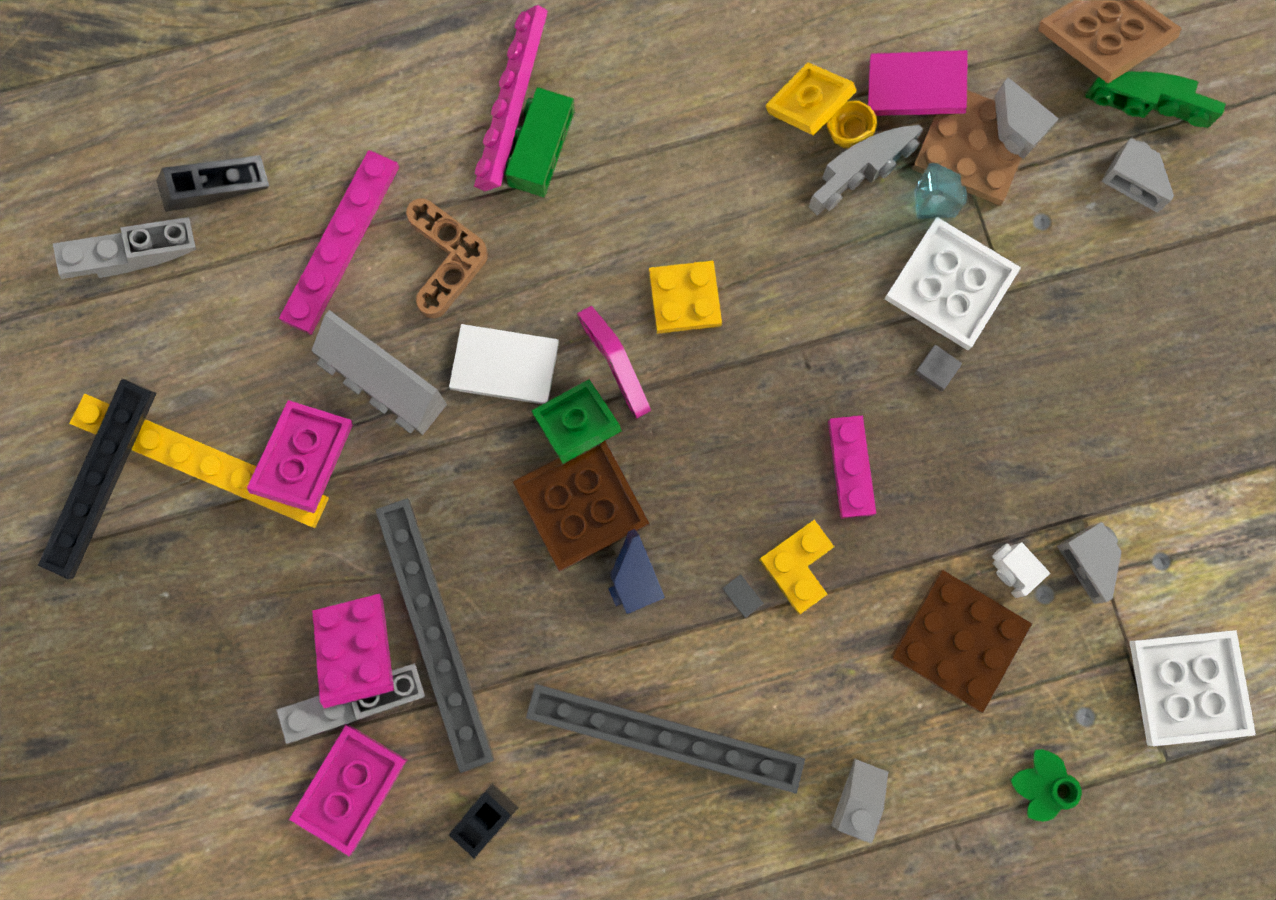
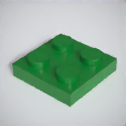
M590 379L532 410L534 418L562 464L622 431L618 421Z

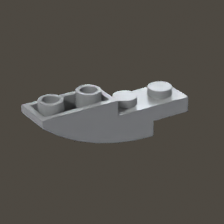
M912 125L887 130L853 145L827 164L822 176L827 183L813 194L808 207L818 216L825 208L831 211L843 198L841 194L848 187L854 190L864 178L872 183L879 176L883 179L887 177L897 166L895 162L902 155L907 158L920 145L917 140L923 128L920 125Z
M189 217L120 227L121 233L53 243L58 274L61 279L97 274L99 278L119 275L152 267L196 250Z
M415 663L392 671L394 691L324 708L320 703V696H316L277 709L286 744L424 698L425 694Z

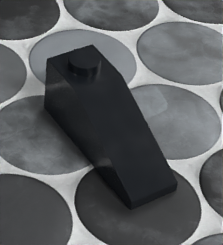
M261 155L164 167L161 169L156 180L165 212L200 207L269 187Z

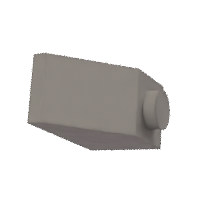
M1008 77L994 96L998 136L1011 153L1018 154L1024 159L1050 131L1059 118Z
M1130 138L1117 152L1101 182L1157 213L1171 202L1174 197L1160 153L1151 149L1147 143L1136 141L1133 138Z
M1103 522L1090 525L1057 545V548L1094 604L1105 603L1113 599L1121 557V550L1117 545L1118 539L1115 533L1105 526Z
M854 759L831 826L838 831L872 844L884 810L888 772Z

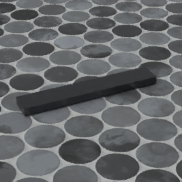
M121 378L38 566L66 579H74L154 401L156 392Z

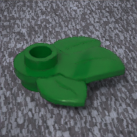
M1043 749L1034 750V768L1020 770L1010 779L1015 791L1023 798L1030 800L1027 808V817L1036 821L1045 822L1054 819L1061 809L1067 810L1075 807L1082 796L1079 782L1076 778L1067 774L1064 761L1056 754ZM1064 784L1067 788V794L1061 798L1057 793V789L1060 785Z

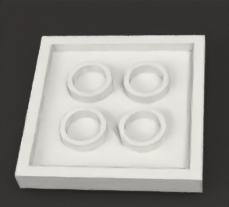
M936 217L884 299L966 350H970L1021 267Z
M1236 630L1129 641L1147 746L1256 735Z

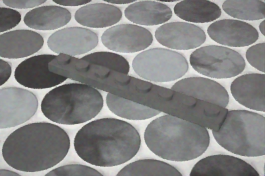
M407 498L375 509L459 771L462 773L492 762L495 758L411 502Z
M535 684L526 718L796 794L805 762L803 757Z

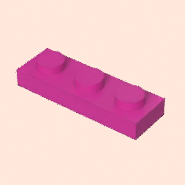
M863 415L831 418L828 420L840 517L845 519L874 516L876 514Z

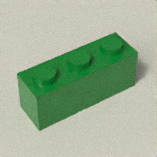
M537 87L533 98L529 97L524 108L526 119L523 127L518 126L513 140V144L516 146L513 155L508 157L504 172L509 187L545 198L575 114L574 98Z

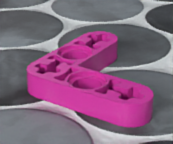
M592 305L578 312L577 317L584 331L606 359L633 416L637 419L650 412L649 403L625 349L616 334Z

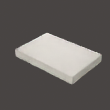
M461 324L449 388L454 391L543 405L549 401L559 340Z

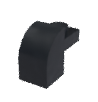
M492 783L448 835L475 859L519 807Z

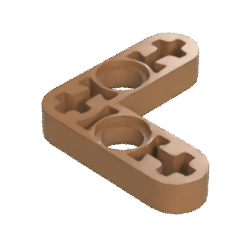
M419 198L413 200L407 207L406 215L411 226L449 254L421 288L416 297V303L420 312L428 318L435 319L441 317L483 267L488 259V251L481 238L429 200ZM427 209L429 218L435 222L433 227L424 218H420L417 221L418 218L415 213L418 210L423 213ZM451 226L456 230V235L452 240L443 241L438 237L443 227ZM462 240L472 250L478 247L479 256L475 257L472 255L468 259L465 248L460 245ZM447 271H459L462 274L460 281L454 285L446 284L443 279ZM439 284L449 294L446 296L442 291L437 297L439 306L434 307L431 305L427 309L428 305L425 299L427 297L434 299L437 296L439 290L436 285Z

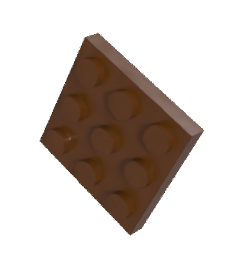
M606 441L564 464L557 458L513 481L559 572L626 538L628 531L635 529L638 532L650 525Z
M941 570L890 658L976 711L983 713L1032 623L946 571Z

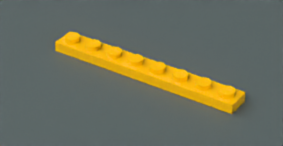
M84 393L69 424L96 435L110 404ZM146 419L132 447L134 452L313 528H316L329 500V497L322 495L315 513H311L248 492L247 486L257 466Z

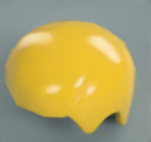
M847 101L826 122L833 142L844 149H849L853 145L874 135L877 119L870 106L861 101Z

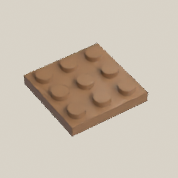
M1073 0L1041 20L1038 31L1105 82L1109 83L1176 40L1182 28L1143 0Z
M967 90V109L965 114H934L911 170L1001 206L1009 191L1021 157L1018 154L1011 153L999 139L995 101Z

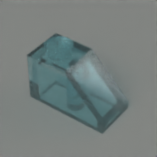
M929 163L914 188L917 219L956 217L967 202V190L961 184V175L937 163Z

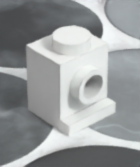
M1022 542L1012 546L1006 543L992 555L995 560L992 564L998 569L996 571L998 577L1007 586L1015 588L1011 592L1015 598L1027 596L1050 574Z

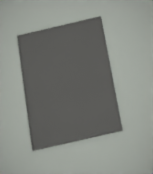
M741 574L722 588L745 618L764 604Z

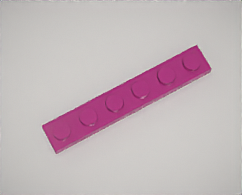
M539 5L521 12L515 22V29L517 30L514 41L507 51L509 60L506 70L499 80L501 89L498 99L493 104L491 115L493 116L491 126L484 136L483 144L485 147L483 155L475 168L477 177L474 187L484 192L500 187L548 12V10Z
M367 151L279 317L283 323L312 335L399 169L397 162L373 151Z

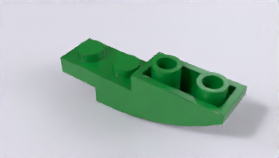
M1148 71L1125 72L1109 83L1097 77L1084 98L1093 100L1100 106H1110L1119 109L1132 117L1145 118L1153 109L1161 115L1173 116L1188 121L1192 126L1209 128L1223 115L1226 103L1195 93L1199 81L1167 73Z

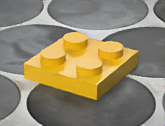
M807 62L765 106L770 115L814 136L857 90L853 81Z
M714 260L649 268L657 334L721 327L722 318Z

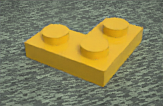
M815 519L759 559L798 615L828 595L808 568L810 564L834 548V545Z

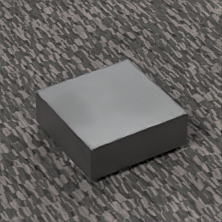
M934 345L915 371V374L942 392L963 363L937 345Z

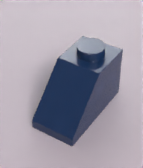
M635 529L628 531L610 574L614 586L608 588L615 606L623 605L627 614L665 598L639 534Z

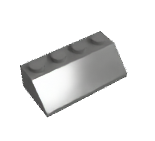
M330 310L327 311L311 350L319 358L316 364L332 376L337 371L346 379L342 383L357 395L364 391L372 397L369 403L381 413L385 414L388 410L398 417L395 422L411 434L415 429L424 435L447 405L439 391Z

